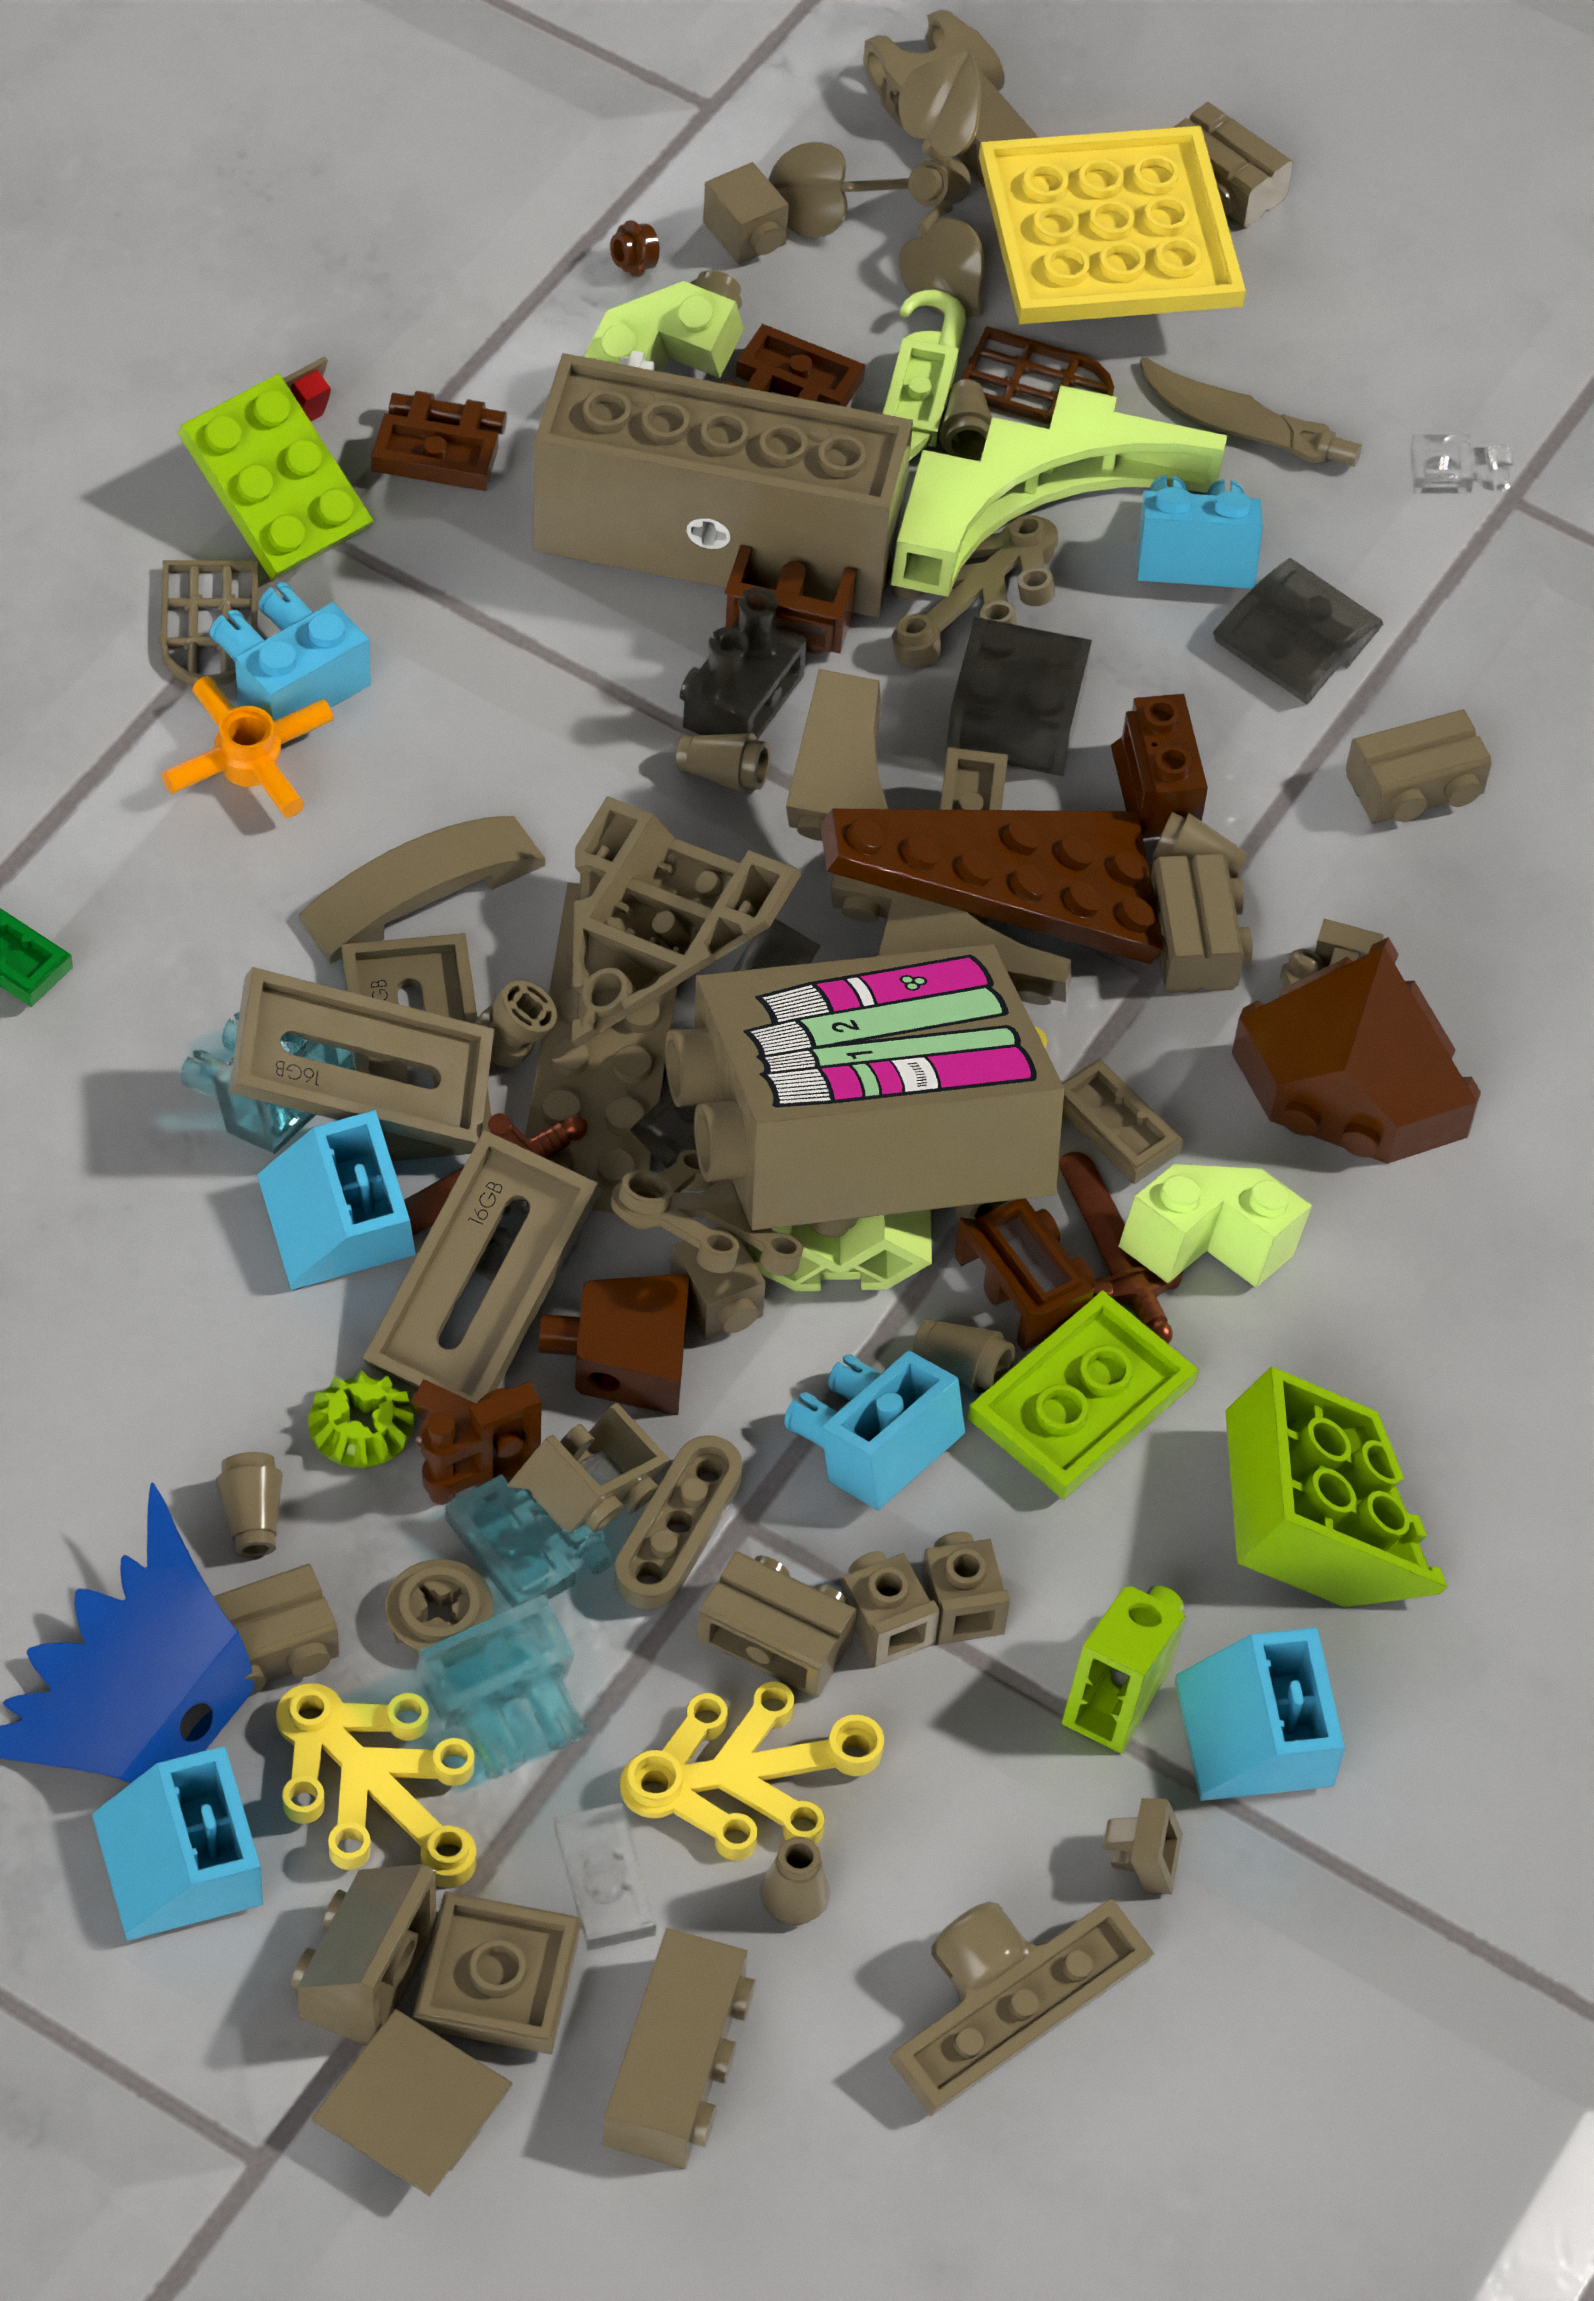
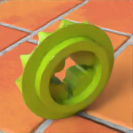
M361 1369L353 1378L341 1380L334 1376L328 1388L323 1392H315L313 1404L308 1414V1429L316 1448L331 1461L352 1468H369L390 1461L404 1450L413 1433L414 1414L407 1391L401 1392L394 1387L388 1375L379 1380L368 1377ZM350 1404H353L354 1407L358 1406L364 1413L375 1410L372 1413L373 1434L368 1426L364 1427L358 1420L347 1423L350 1420Z

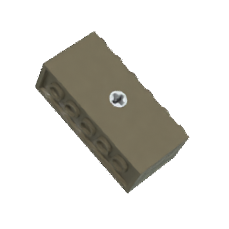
M632 351L630 358L621 356L619 364L562 353L535 437L533 551L726 588L739 547L744 545L752 547L750 585L776 590L783 566L788 562L796 561L803 564L806 568L805 586L801 596L834 603L844 568L856 570L853 613L879 618L903 522L913 420L654 371V362L643 360L644 353L639 351Z

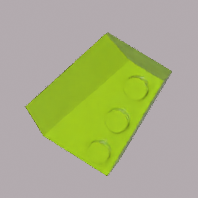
M1273 1366L1264 1372L1225 1410L1238 1564L1345 1608L1439 1595L1448 1588L1440 1567H1429L1420 1543L1427 1537L1420 1516L1408 1514L1397 1488V1484L1404 1479V1476L1378 1411Z

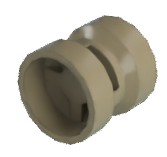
M515 980L508 983L495 997L493 1005L485 1009L474 1021V1024L494 1029L491 1061L500 1066L512 1067L518 1066L533 1051L535 1043L544 1038L555 1026L557 1011L551 997L541 987L529 981Z

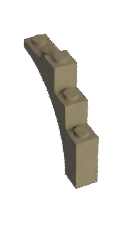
M823 669L818 671L786 803L789 827L797 828V832L804 837L822 841L820 824L832 808L888 809L878 776L876 742L882 704L879 680ZM833 874L830 887L833 908L841 909L842 914L846 917L862 922H875L878 920V917L887 918L878 956L994 944L1023 1002L1035 1005H1048L1051 1003V1000L1066 1002L1071 982V959L1022 945L980 923L966 911Z

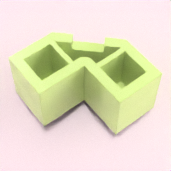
M682 281L607 310L584 357L619 364L621 356L630 358L632 351H639L644 353L643 360L654 362V371L662 372L668 358L720 378L744 331V326L736 301Z
M1173 1164L1135 1195L1118 1247L1167 1283L1172 1281L1207 1251L1257 1288L1294 1256L1312 1205L1263 1169Z
M931 1210L858 1218L856 1225L841 1237L823 1236L817 1233L810 1224L771 1228L778 1233L795 1237L803 1246L798 1270L789 1276H779L766 1271L760 1264L762 1251L748 1244V1252L760 1273L794 1291H821V1280L861 1279V1290H887L932 1264Z

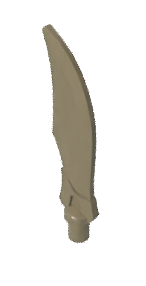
M1144 357L1140 359V367L1150 388L1172 409L1194 422L1222 433L1290 451L1294 456L1308 463H1318L1321 461L1327 463L1330 459L1355 467L1359 460L1362 445L1336 437V432L1330 431V428L1323 423L1304 421L1284 414L1279 415L1264 407L1250 395L1201 383L1174 373L1149 358Z

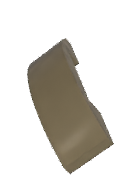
M497 816L465 821L422 835L364 864L331 886L300 912V922L331 964L342 959L341 944L384 940V924L483 879L491 890L496 889L544 867L545 857L515 816Z

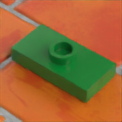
M0 908V987L28 1006L33 1007L73 968L72 955Z

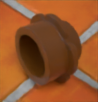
M628 220L625 224L618 227L616 234L612 236L610 241V253L616 266L622 268L624 272H629L631 276L638 277L646 269H652L657 265L660 256V246L657 234L649 224H638L633 220Z

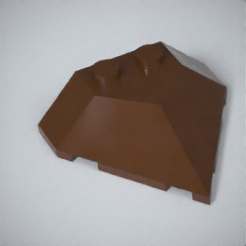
M1389 937L1373 944L1366 956L1355 961L1346 957L1284 987L1279 998L1263 1005L1258 1000L1243 1007L1239 1016L1232 1055L1269 1121L1285 1126L1295 1134L1310 1135L1343 1147L1356 1156L1371 1157L1387 1164L1468 1138L1481 1095V1091L1472 1076L1462 1077L1455 1066L1452 1057L1456 1049L1415 980L1405 981L1396 967L1395 962L1399 954Z

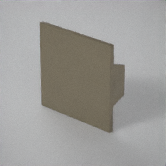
M395 2009L311 2119L320 2127L430 2197L449 2170L452 2171L479 2135L482 2126L511 2089L513 2083Z

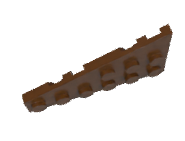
M832 808L820 824L826 872L1147 964H1151L1163 950L1138 811Z

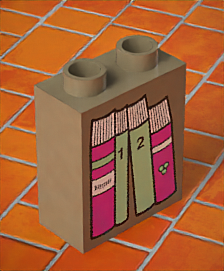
M994 944L696 975L694 1027L669 1030L666 1036V1069L670 1092L677 1107L697 1105L694 1118V1132L697 1157L702 1176L706 1182L732 1180L752 1231L1056 1195L1065 1088Z

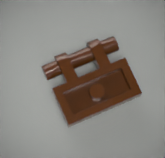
M761 324L736 363V377L748 381L744 388L770 393L773 391L785 396L843 407L848 405L864 381L865 364L765 324ZM730 381L724 382V384L742 387Z
M416 390L414 396L393 392L389 403V414L384 413L371 455L372 472L486 491L498 452V435H503L505 431L507 412L487 409L485 402L467 399L464 405L435 400L434 393Z
M530 1381L511 1389L499 1388L487 1393L477 1403L469 1406V1421L455 1426L452 1416L447 1413H437L431 1416L421 1438V1450L426 1459L422 1466V1483L434 1503L440 1505L448 1504L454 1499L455 1493L474 1485L480 1496L508 1485L541 1444L542 1401Z

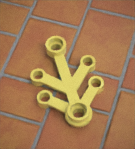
M769 1681L757 1688L754 1693L752 1708L714 1760L688 1764L703 1740L718 1738L724 1733L727 1726L728 1708L725 1701L716 1694L702 1693L690 1700L685 1720L662 1751H645L628 1762L621 1774L620 1793L627 1807L640 1816L662 1818L674 1813L715 1838V1846L718 1853L731 1861H741L753 1854L757 1842V1826L749 1816L742 1813L727 1814L698 1795L697 1792L721 1789L782 1825V1832L786 1841L794 1837H804L817 1845L822 1839L824 1832L825 1816L822 1809L810 1801H797L764 1780L837 1768L840 1772L849 1776L866 1775L876 1769L881 1762L884 1734L881 1727L873 1719L864 1715L854 1714L839 1719L833 1725L827 1740L755 1752L771 1729L785 1726L793 1716L794 1694L792 1690L784 1683ZM767 1699H778L784 1703L785 1707L778 1711H770L764 1708L762 1703ZM709 1710L716 1713L719 1718L714 1722L704 1723L699 1721L695 1715L700 1711ZM858 1746L864 1749L867 1755L852 1757L843 1751L847 1747ZM649 1782H659L665 1786L666 1790L661 1793H650L643 1790L642 1787ZM798 1818H807L815 1824V1827L809 1831H800L793 1827L792 1822ZM739 1830L744 1832L748 1839L740 1844H734L729 1842L724 1835L729 1831Z
M315 1683L296 1686L284 1694L277 1706L276 1721L281 1735L294 1745L292 1779L286 1783L282 1793L283 1809L286 1816L293 1822L308 1824L316 1821L322 1815L325 1808L324 1789L318 1781L323 1749L342 1768L338 1823L332 1829L328 1838L329 1856L337 1867L344 1870H355L362 1867L370 1857V1835L365 1828L367 1798L370 1795L421 1846V1864L436 1869V1886L455 1888L465 1884L472 1877L476 1869V1845L472 1836L462 1828L450 1825L442 1826L394 1777L438 1779L441 1783L448 1786L462 1785L470 1780L475 1769V1755L471 1745L459 1738H449L440 1742L435 1750L362 1747L348 1733L391 1732L393 1736L404 1741L420 1738L428 1728L429 1712L426 1701L414 1693L399 1694L390 1701L389 1705L343 1703L334 1690ZM310 1708L319 1709L323 1712L315 1719H305L299 1715L300 1711ZM408 1710L414 1711L420 1716L418 1720L412 1723H403L396 1718L399 1713ZM454 1755L460 1756L466 1761L463 1766L456 1769L448 1768L442 1764L445 1758ZM300 1793H309L316 1798L308 1806H298L291 1801L294 1796ZM345 1839H355L362 1845L360 1849L352 1853L343 1852L337 1847ZM449 1844L458 1846L461 1849L458 1854L451 1857L442 1856L436 1851L439 1846Z

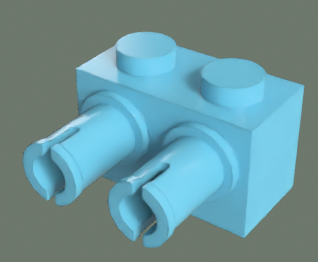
M1167 475L1156 478L1151 483L1149 491L1143 490L1136 550L1137 581L1255 589L1263 529L1261 499L1249 498L1244 494L1241 484L1235 480L1230 481V492L1225 490V479H1220L1209 487L1207 495L1191 494L1186 491L1185 483L1177 476L1173 475L1172 487L1167 486Z
M285 582L276 584V589L283 595L282 598L270 587L259 601L260 611L281 632L264 640L237 610L227 611V617L234 623L233 626L221 615L210 628L209 635L211 639L219 644L235 661L238 704L240 706L261 708L272 717L273 721L321 699H324L332 708L371 685L370 639L335 602L313 612L293 592L292 587Z
M910 1350L883 1373L860 1362V1359L851 1354L845 1355L843 1363L838 1361L834 1365L828 1379V1386L833 1393L842 1395L851 1401L842 1409L836 1411L818 1401L815 1396L808 1392L801 1393L799 1401L806 1404L807 1407L794 1399L789 1405L784 1419L786 1429L795 1434L798 1433L824 1448L828 1479L831 1484L878 1511L965 1434L958 1377Z

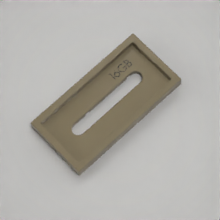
M466 933L341 944L346 991L399 1004L398 991L406 986H414L421 991L424 1011L473 1024L478 1018ZM354 1052L356 1071L409 1084L407 1065L399 1064V1060L392 1059L387 1061ZM433 1075L434 1088H436V1086H437V1080H436L435 1076ZM488 1087L482 1132L483 1130L490 1132L488 1121L492 1115ZM382 1131L391 1161L471 1154Z
M252 967L244 979L228 1093L336 1120L376 1110L382 1131L472 1153L483 1129L494 1029ZM296 1034L300 1035L301 1039L367 1056L387 1061L392 1059L399 1060V1064L431 1072L437 1080V1086L434 1089H427L291 1055L282 1048L281 1037Z
M483 1130L362 1359L367 1365L417 1389L424 1379L474 1403H477L487 1393L498 1389L602 1191L600 1185L585 1176ZM514 1200H526L530 1203L529 1214L461 1343L454 1349H443L439 1345L440 1334L454 1309L453 1306L456 1300H459L502 1219L505 1207H508Z

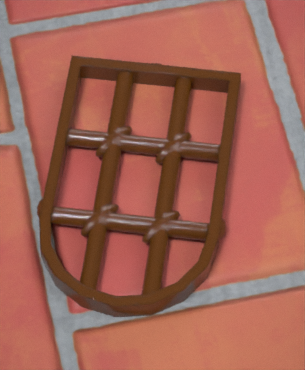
M986 326L973 355L969 358L968 366L961 379L970 380L972 378L1006 388L1002 398L984 392L988 406L1051 425L1060 386L1057 392L1054 390L1047 392L1018 383L1023 372L1029 373L1031 371L1061 380L1060 386L1069 387L1070 385L1075 387L1077 385L1113 396L1114 384L1110 373L1099 362L1076 352ZM990 339L1023 349L1021 357L1019 355L1013 357L986 349L985 347ZM1033 352L1069 363L1067 370L1061 369L1059 371L1030 362L1029 359ZM980 357L1014 366L1015 370L1011 378H1001L975 370ZM1080 366L1094 373L1103 383L1074 375L1077 367ZM1013 393L1016 395L1022 393L1052 403L1049 410L1044 411L1011 401Z

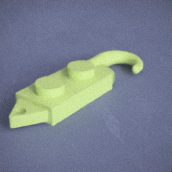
M923 290L914 293L903 302L900 309V315L908 317L917 307L932 306L940 309L945 316L941 332L920 331L902 339L883 414L913 420L909 460L925 447H936L966 327V312L960 301L949 293L939 290Z

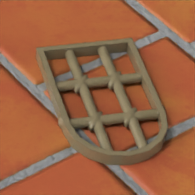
M163 560L161 634L158 637V642L161 645L164 665L174 677L190 685H194L197 680L205 676H211L218 686L227 685L236 680V667L230 670V656L211 637H201L202 634L198 633V608H218L217 610L221 612V615L231 624V620L227 617V611H230L231 608L252 607L251 627L258 633V560ZM232 572H252V598H235V594H231ZM169 573H189V598H169ZM199 573H222V598H202V594H199ZM168 608H185L186 612L189 611L188 637H168ZM168 647H184V650L188 651L187 670L178 666L171 658ZM197 647H217V650L221 651L219 674H197Z

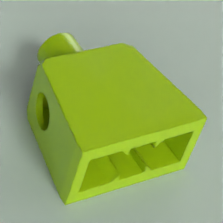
M1161 1585L1150 1587L1146 1593L1133 1586L1123 1587L1082 1647L1063 1715L1062 1725L1120 1754L1123 1753L1166 1679L1173 1663L1186 1619L1182 1612L1184 1608L1183 1602L1176 1592ZM1114 1668L1129 1675L1121 1689L1117 1688L1111 1681L1110 1674Z

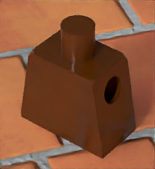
M673 1274L589 1280L583 1284L580 1317L541 1314L538 1353L576 1356L575 1390L582 1395L678 1415L689 1275Z

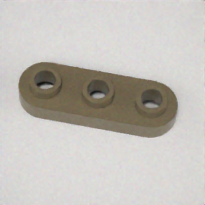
M700 1436L688 1441L678 1452L616 1558L615 1586L619 1595L628 1604L641 1609H656L669 1604L678 1595L740 1488L742 1458L732 1443L717 1436ZM704 1473H711L719 1479L714 1482H704L698 1476ZM673 1524H683L689 1530L684 1533H674L668 1527ZM644 1575H652L659 1581L655 1584H644L637 1579Z

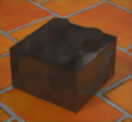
M974 617L951 705L946 753L949 747L1008 755L1007 765L1064 776L1085 689L1092 640Z

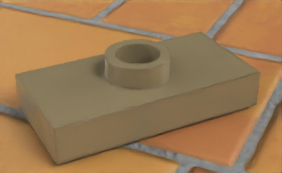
M1100 1058L1062 1083L1065 1088L1063 1115L1133 1184H1136L1181 1153L1183 1139Z

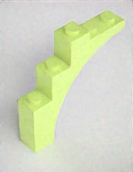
M1061 385L1049 429L992 417L980 462L927 450L922 451L897 540L890 585L949 597L961 567L982 541L1008 521L1048 502L1083 492L1122 487H1150L1151 483L1162 475H1167L1168 487H1172V477L1174 475L1183 480L1186 490L1208 493L1209 487L1218 481L1227 435L1115 412L1117 401L1115 396Z

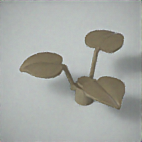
M965 51L921 65L911 72L901 87L898 102L901 123L909 135L924 139L922 151L932 159L931 161H923L916 165L909 178L844 181L846 161L842 152L827 143L808 142L793 147L779 158L770 173L769 182L789 204L787 226L797 234L811 238L827 236L841 226L848 209L844 192L909 189L914 199L921 205L935 206L919 224V231L922 237L909 240L900 251L899 269L901 279L910 295L923 290H939L949 293L960 301L965 309L966 318H971L983 314L982 286L985 258L981 241L975 230L969 224L959 219L945 218L938 220L944 213H950L953 210L952 204H957L964 200L971 185L970 174L965 165L958 160L952 159V157L962 154L971 145L977 133L980 120L981 86L978 66L974 53ZM924 306L932 310L933 312L944 315V313L940 309H937L932 306Z

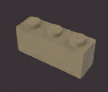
M666 1928L604 2116L603 2146L686 2169L693 2144L702 2147L706 2146L717 2105L707 2103L713 2081L724 2084L727 2081L736 2050V2042L727 2039L733 2018L742 2021L746 2020L755 1990L756 1980L745 1977L748 1950Z

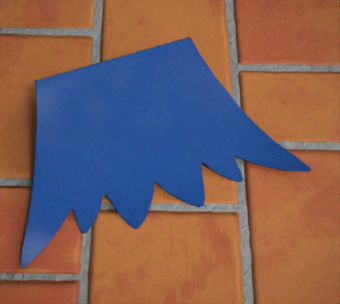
M153 1482L150 1484L148 1497L147 1567L144 1568L127 1555L122 1556L120 1573L122 1588L126 1597L125 1600L116 1599L89 1589L79 1588L76 1590L74 1600L75 1612L81 1635L85 1641L84 1644L67 1642L47 1643L30 1647L27 1650L31 1664L48 1685L50 1692L18 1695L8 1698L3 1702L5 1707L21 1717L22 1720L0 1726V1759L87 1771L132 1783L156 1763L205 1751L254 1691V1681L244 1679L252 1673V1668L240 1634L223 1613L197 1570L176 1528L165 1500ZM204 1703L209 1705L211 1711L195 1725L186 1740H184L180 1733V1724L185 1713L196 1704Z

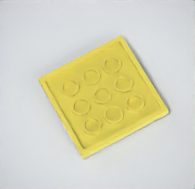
M1201 126L980 143L979 161L1019 325L1243 307L1246 289Z

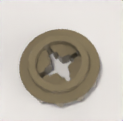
M432 1559L419 1562L404 1570L394 1580L388 1590L385 1601L386 1622H388L393 1631L396 1643H404L413 1648L418 1658H421L425 1653L440 1654L448 1661L454 1652L465 1648L474 1651L478 1640L483 1634L490 1632L494 1610L491 1590L487 1582L477 1571L463 1563L448 1559ZM425 1597L429 1602L434 1601L440 1607H444L449 1603L453 1604L451 1607V1619L454 1625L450 1622H445L440 1617H435L428 1621L426 1619L428 1617V1605Z

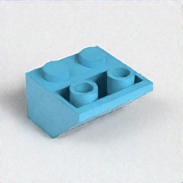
M376 1110L313 1127L257 1174L291 1290L416 1255L409 1215Z
M1317 1627L1250 1634L1176 1674L1175 1685L1200 1801L1334 1787L1345 1746Z
M225 1746L156 1763L92 1813L126 1941L263 1905L261 1866Z

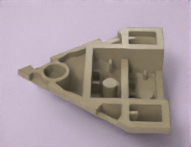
M607 796L575 847V868L580 873V900L574 901L573 989L578 993V1019L572 1020L571 1042L578 1048L768 929L802 874L795 867L750 850L747 851L741 863L681 841L674 838L653 813Z

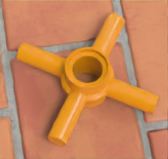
M205 676L197 680L192 687V691L219 727V732L215 738V748L163 771L161 776L167 790L174 794L223 772L224 776L236 785L244 787L261 785L284 817L289 818L297 815L303 809L304 802L276 765V762L281 753V744L333 721V714L328 703L321 699L273 721L272 717L261 708L255 706L234 708L211 676Z

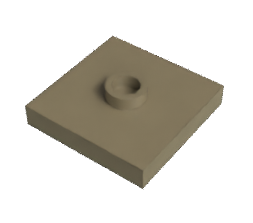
M444 1891L413 2020L433 2032L552 2055L581 1932L582 1917Z

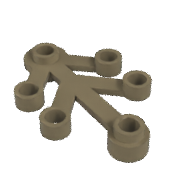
M1025 515L1016 518L1013 522L1006 525L1001 533L991 534L982 541L969 558L991 556L988 560L963 565L949 597H944L925 615L911 614L898 621L896 629L892 634L897 662L908 668H922L936 662L942 654L940 632L982 595L985 604L980 610L983 634L995 640L1005 639L1013 635L1018 628L1015 607L1008 602L1004 576L1015 566L1023 569V572L1018 576L1017 582L1020 599L1026 605L1041 606L1054 598L1053 575L1045 568V564L1053 558L1054 549L1058 545L1059 537L1055 524L1042 517ZM892 568L891 571H890V580H891V577H892V570H893V568ZM892 585L893 594L897 598L904 600L915 599L926 593Z
M696 1150L680 1152L676 1163L661 1174L649 1170L631 1171L613 1189L611 1207L625 1223L638 1229H652L660 1226L698 1248L696 1260L707 1271L727 1273L734 1269L740 1244L731 1234L762 1251L760 1264L766 1271L779 1276H789L798 1270L803 1252L801 1242L791 1235L778 1233L771 1228L752 1231L732 1180L717 1181L710 1186L711 1182H706L702 1176ZM684 1189L703 1191L702 1193H680ZM692 1217H704L729 1233L713 1231ZM858 1218L812 1223L810 1225L817 1233L823 1236L841 1237L856 1225Z

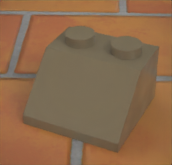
M424 1864L361 1869L355 1876L348 1892L339 1889L334 1894L323 1919L322 1927L327 1931L317 1950L307 1948L304 1951L292 1977L291 1987L297 1989L300 2019L364 2046L368 2045L392 2012L398 2008L432 1942L436 1926V1869Z

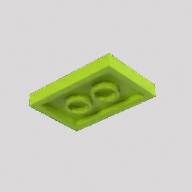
M280 373L181 424L177 432L271 581L364 532L374 522Z
M1102 1290L969 1405L967 1419L1061 1499L1065 1500L1196 1384L1199 1369Z

